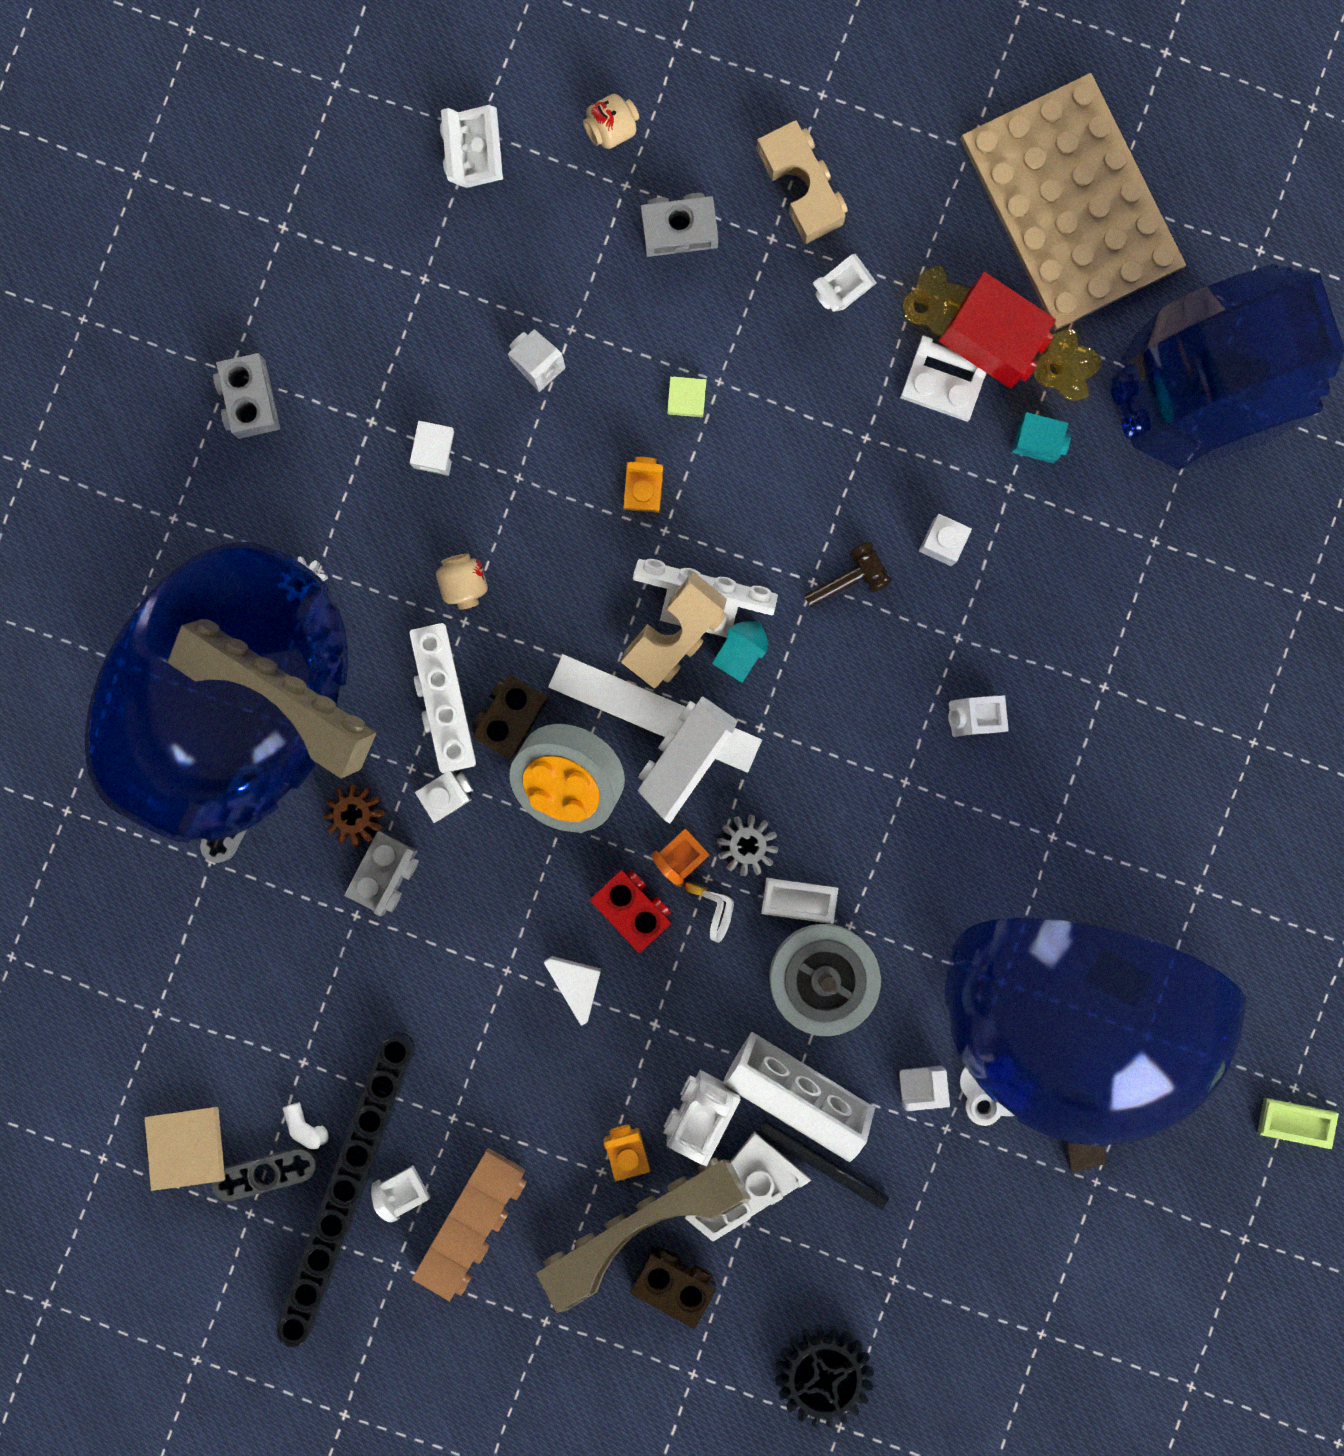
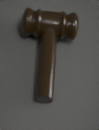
M872 542L861 543L850 552V556L855 559L854 564L857 565L856 567L804 594L810 608L865 579V583L869 584L868 589L870 592L880 591L891 583L892 578L887 575V570L879 559L877 551L873 550Z

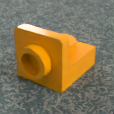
M635 457V462H627L624 510L660 513L663 465L656 464L657 459Z
M622 1125L610 1129V1135L604 1137L603 1143L605 1149H607L615 1181L649 1173L650 1166L640 1129H631L630 1125Z

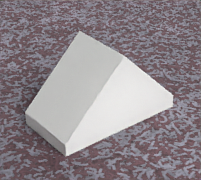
M551 956L545 960L544 964L582 1026L588 1022L601 968Z

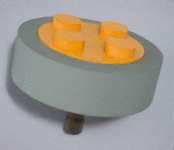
M567 724L547 725L531 733L522 745L510 768L512 791L521 806L545 825L568 832H585L602 825L613 811L625 784L622 764L612 748L590 731Z

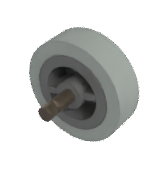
M814 924L795 931L781 943L771 962L769 984L777 1008L789 1023L799 1030L812 1035L835 1036L853 1030L870 1015L879 997L881 974L874 953L859 936L838 925Z

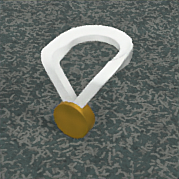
M685 882L684 891L717 902L710 928V939L718 943L721 942L731 921L734 907L733 899L726 895L707 891V887ZM723 901H725V902H726V906H725V910H724V914H723V918H722L720 927H719V929H718L720 917H721V914H722V911H723V906H724V902H723Z

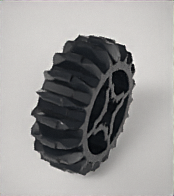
M817 1325V1335L811 1337L808 1329L805 1328L802 1330L804 1341L800 1342L794 1336L790 1338V1344L794 1350L788 1348L781 1349V1356L787 1361L776 1362V1370L783 1374L775 1377V1383L783 1387L778 1392L780 1399H789L786 1404L787 1410L793 1412L799 1408L798 1420L802 1422L810 1414L812 1426L817 1427L820 1418H825L827 1427L831 1428L833 1426L832 1417L839 1416L840 1422L845 1424L847 1422L846 1411L849 1410L853 1415L858 1416L859 1409L855 1403H868V1397L862 1391L873 1390V1383L866 1378L873 1376L874 1370L872 1366L866 1365L871 1360L869 1353H859L863 1347L862 1342L856 1340L849 1344L852 1337L849 1331H845L840 1338H837L838 1330L836 1326H831L829 1334L824 1335L822 1325ZM820 1350H834L843 1354L847 1359L842 1360L838 1358L830 1360L825 1358ZM809 1355L812 1362L811 1368L802 1374V1379L794 1382L798 1365ZM817 1362L820 1363L823 1370H827L831 1389L819 1377L820 1371ZM854 1371L849 1389L840 1397L837 1391L838 1384L847 1378V1373ZM807 1392L808 1395L815 1392L822 1393L829 1402L814 1401L802 1393Z

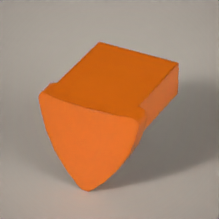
M685 828L660 852L655 850L651 857L662 874L673 884L681 887L686 882L684 879L710 854Z

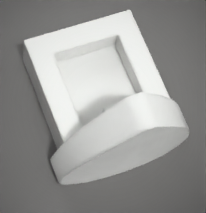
M413 1165L383 1182L377 1180L372 1183L371 1196L374 1209L387 1222L397 1221L400 1219V1215L430 1199V1195Z

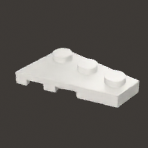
M754 1131L730 1160L751 1199L721 1218L690 1215L685 1216V1219L714 1242L751 1219V1216L762 1209L783 1199V1196L796 1188L804 1186L811 1181V1178Z

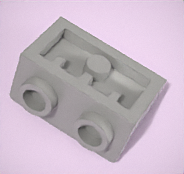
M377 831L344 896L373 910L374 914L380 917L385 915L387 910L393 912L402 896V893L397 890L403 878L410 880L419 863L418 860L414 859L418 850L381 831Z

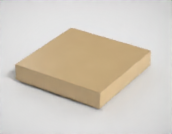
M218 1107L145 1117L151 1191L225 1181Z

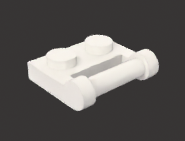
M923 335L900 398L968 422L986 372L950 348L932 342V338ZM927 356L974 372L971 382L925 366L924 363Z

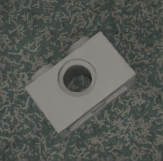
M691 193L685 195L683 200L669 202L668 198L660 197L647 201L648 204L641 205L647 257L718 248V231L713 196L705 197L703 193ZM681 216L688 220L689 225L683 230H675L670 226L669 222L672 218Z

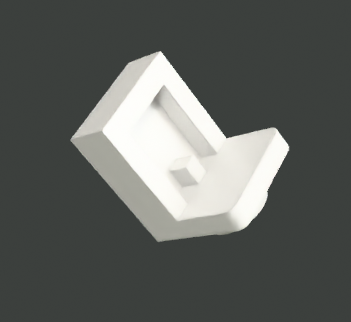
M851 254L825 277L815 280L813 285L818 290L815 294L819 302L826 309L831 308L835 312L844 310L877 282L858 256Z

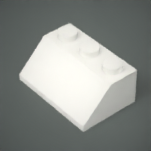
M703 696L697 704L692 701L687 704L678 718L683 722L676 734L671 730L668 732L658 749L663 751L658 761L654 763L649 760L638 776L643 781L638 792L669 824L731 737L738 722L737 719Z

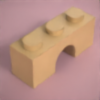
M797 120L757 139L756 151L772 181L785 175H795L805 182L808 192L801 199L791 203L789 208V215L805 245L843 226L846 217L844 213L848 210L842 195L839 192L834 194L828 183L831 180V175L823 160L817 161L812 151L815 145L807 128L801 130Z
M692 572L670 597L666 609L679 620L682 629L675 634L664 635L647 624L625 649L621 663L654 689L662 680L668 683L679 671L681 666L678 662L685 654L691 657L702 645L703 639L700 637L708 628L714 631L725 619L727 614L724 612L727 598L696 573Z

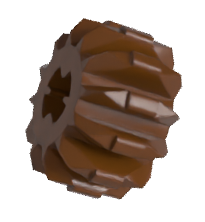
M349 784L348 796L342 788L335 789V795L339 802L330 798L326 799L325 804L333 808L334 811L333 813H323L322 818L325 820L334 819L335 823L326 828L328 833L336 832L338 829L341 830L337 836V842L344 843L350 833V842L352 846L359 845L360 834L367 842L373 840V835L368 829L369 827L377 831L382 830L383 826L374 821V817H383L386 813L385 810L374 811L373 806L379 804L382 800L380 796H375L369 801L367 800L371 792L370 787L365 786L358 796L356 784ZM353 804L357 805L355 810L362 811V818L356 819L355 825L351 824L352 819L346 818V811H351Z

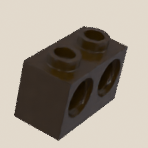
M509 674L506 680L500 678L490 694V697L494 699L488 711L482 709L479 712L471 728L476 730L473 735L474 739L513 760L549 697ZM514 690H522L527 696L526 705L520 710H512L507 702L508 695ZM496 721L505 722L509 730L507 737L500 742L494 741L489 735L490 726Z
M651 1247L631 1284L630 1294L695 1329L716 1291V1284L711 1280L713 1275L697 1265H694L692 1269L679 1262L681 1258L669 1249L662 1247L658 1251ZM662 1268L668 1272L669 1278L663 1283H655L648 1275L653 1269ZM687 1286H695L701 1291V1295L694 1301H688L681 1296V1291Z

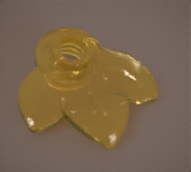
M931 267L921 273L916 289L905 297L903 313L911 323L927 325L933 333L942 336L969 288L960 284L946 283L944 267ZM916 303H923L927 311L918 313L914 309V305Z
M1065 329L1054 334L1047 347V352L1036 360L1038 364L1034 370V376L1041 385L1048 388H1056L1063 398L1072 401L1081 400L1089 396L1085 379L1092 377L1098 372L1102 359L1093 349L1078 346V336L1075 329ZM1051 363L1055 366L1057 375L1051 372Z

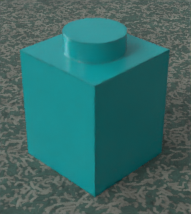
M1026 412L1020 418L1012 453L1050 463L1056 462L1060 455H1066L1070 445L1071 434L1066 433L1068 423Z

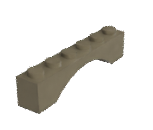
M200 619L181 625L168 659V664L195 682L210 679L226 680L247 686L262 694L275 704L293 723L303 739L312 760L339 778H344L361 770L376 736V732L367 727L361 718L347 714L338 708L332 699L315 693L306 687V683L303 680L288 675L277 668V664L271 659L259 656L250 650L248 645L242 640L232 638L221 631L215 622Z
M716 1157L710 1159L707 1167L700 1165L697 1168L700 1174L690 1180H687L685 1176L675 1180L666 1187L669 1191L667 1194L656 1199L655 1195H652L635 1205L638 1211L626 1218L624 1214H621L604 1224L607 1230L596 1237L593 1232L574 1242L576 1249L564 1256L561 1251L543 1261L545 1268L537 1272L536 1275L556 1313L567 1311L597 1293L603 1275L615 1255L642 1230L662 1220L678 1216L696 1215L721 1218L749 1201L751 1197L730 1160L718 1161Z

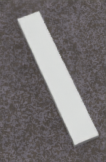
M562 654L548 688L663 737L670 730L676 734L683 724L678 718L685 709V706ZM735 728L733 734L715 759L748 773L762 739Z

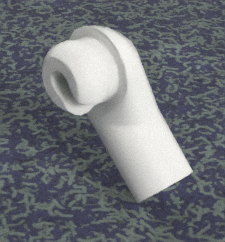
M300 1102L282 1108L292 1139L308 1149H318L320 1145L328 1142L329 1134L324 1126H316L314 1128L305 1122Z

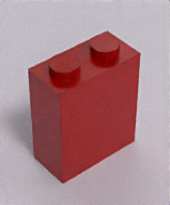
M983 272L968 290L940 337L939 342L1011 389L1020 379L1027 381L1035 370L1038 363L1033 359L1037 352L1042 354L1053 339L1054 335L1050 333V330L1056 319L986 272Z

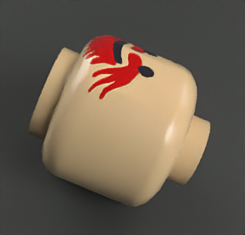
M611 94L587 108L586 119L583 120V124L594 145L598 146L600 144L606 149H611L635 135V121L639 119V114L630 99L624 101L621 96Z
M460 554L442 560V566L436 571V579L443 601L447 604H457L459 610L477 606L479 604L478 598L483 596L488 590L481 562L470 558L469 554Z

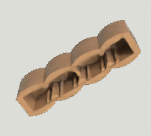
M487 1148L417 1268L412 1280L449 1302L454 1293L461 1296L472 1276L467 1274L469 1267L473 1261L480 1264L490 1247V1244L485 1242L491 1230L499 1232L509 1214L503 1210L510 1197L517 1200L527 1183L526 1180L522 1179L525 1169L492 1149Z

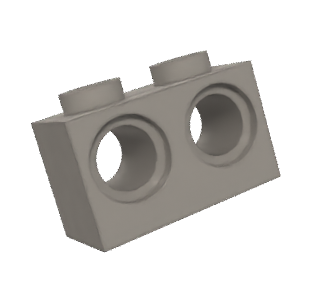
M259 353L216 362L218 373L213 374V379L218 395H223L226 408L221 409V416L226 431L231 430L234 436L241 439L281 430L266 360ZM239 372H248V383L243 387H234V377ZM250 406L256 407L257 415L255 419L249 423H243L241 421L242 411Z

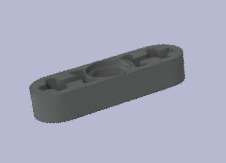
M296 1147L224 1167L225 1179L227 1178L226 1174H229L233 1180L242 1178L246 1175L243 1169L247 1168L248 1181L238 1184L234 1188V1192H231L229 1187L223 1188L221 1185L223 1181L213 1182L212 1190L220 1200L234 1201L301 1183L310 1179L316 1172L318 1158L313 1150L307 1147ZM296 1155H300L303 1161H309L310 1165L304 1169V1174H301L299 1168H295L285 1173L288 1179H283V1167L278 1159H283V1166L294 1163L297 1159ZM261 1164L270 1165L275 1171L274 1181L269 1184L258 1181L255 1174L256 1168Z

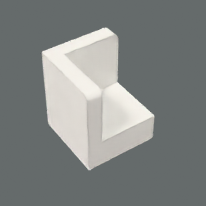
M418 421L410 465L414 469L449 476L452 463L449 455L454 436L453 428Z
M943 1066L902 1069L899 1071L902 1106L906 1111L950 1107L947 1072Z

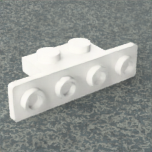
M639 559L637 562L633 580L667 589L660 621L681 626L679 620L666 609L670 597L692 572L696 573L727 598L724 612L727 614L725 619L714 631L708 628L707 633L727 637L726 632L734 624L738 607L774 615L778 595L765 587H748L737 584L734 580L727 577L713 578L701 575L695 569H678L666 566L662 561L656 559Z
M440 623L413 629L410 631V638L418 675L414 676V683L418 697H424L426 711H422V720L426 733L431 732L439 770L441 773L473 767L476 765L446 625Z

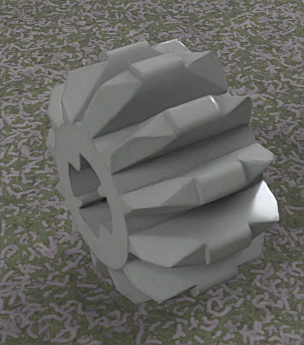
M754 815L748 816L747 827H743L742 820L739 816L734 817V823L738 830L734 832L728 825L722 827V830L731 835L730 840L724 838L717 839V844L729 846V850L720 852L718 856L720 859H725L731 855L734 857L727 865L729 871H732L740 862L742 863L740 868L741 876L747 875L748 864H752L753 871L756 875L761 874V868L757 862L760 859L768 866L773 864V861L764 854L766 851L771 853L778 852L777 846L766 845V841L775 839L777 834L776 832H769L764 836L762 835V832L768 826L766 820L760 822L757 829H754ZM753 836L757 840L756 843H753L754 846H757L756 851L753 854L748 851L744 855L740 854L738 848L742 846L737 845L741 837L749 839Z

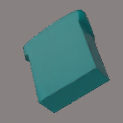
M745 621L731 626L726 632L727 640L712 662L714 666L741 683L745 680L758 657L763 658L768 649L766 633L761 623L757 621Z

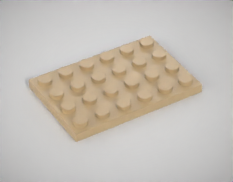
M1092 73L961 136L960 140L1045 312L1056 319L1052 326L1054 331L1178 272L1186 266Z

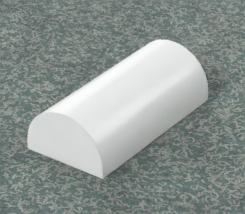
M750 1033L732 1062L724 1078L723 1085L841 1158L851 1162L867 1143L875 1107L757 1034Z

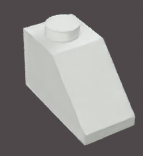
M535 329L528 335L523 332L509 346L511 348V351L508 353L510 361L538 392L565 369L562 353Z

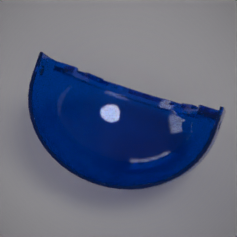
M233 542L213 547L187 560L166 576L144 598L124 624L104 660L92 692L87 713L85 759L88 774L97 794L108 807L138 825L173 841L187 843L194 839L214 841L236 835L262 821L279 808L277 802L290 789L296 791L301 786L317 762L311 759L306 745L293 723L275 704L251 688L231 681L210 679L195 682L167 662L181 625L200 619H207L215 622L220 627V630L230 637L245 642L248 648L259 656L274 661L277 664V668L288 675L303 680L306 683V687L315 693L332 699L337 706L341 685H346L348 645L346 631L339 608L332 604L327 594L329 589L317 574L292 556L255 542Z
M996 919L967 928L953 945L945 983V1006H948L952 1025L950 1030L954 1043L967 1070L984 1092L995 1103H1000L1017 1117L1016 1120L1022 1124L1062 1141L1090 1146L1133 1143L1150 1138L1180 1123L1201 1107L1218 1088L1234 1059L1242 1034L1247 1006L1243 992L1231 979L1210 965L1188 954L1124 932L1051 919Z

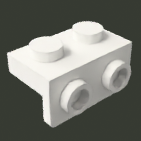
M486 105L462 112H456L450 108L442 109L440 133L444 140L445 158L443 168L448 181L468 188L502 180L497 108Z

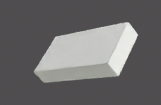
M766 878L761 914L834 924L838 888Z

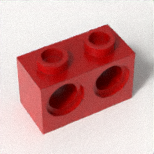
M621 869L590 898V901L638 953H641L671 925V920L667 917L671 910L658 897L651 900L646 895L643 889L647 885L633 870L627 874ZM616 885L627 886L632 894L631 900L625 905L614 903L610 895L613 887ZM650 912L655 916L657 923L651 931L645 932L637 928L635 918L639 913Z

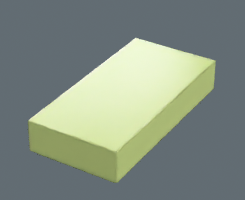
M1264 1098L1257 1133L1263 1136L1332 1149L1339 1113Z

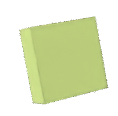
M670 376L667 414L703 417L706 379Z

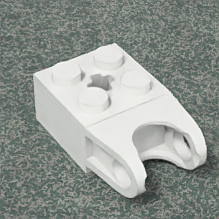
M699 1070L696 1078L691 1075L688 1077L680 1093L682 1095L680 1100L683 1103L679 1110L673 1107L664 1124L665 1130L663 1133L667 1135V1147L707 1167L741 1099L739 1094L724 1086L723 1081Z

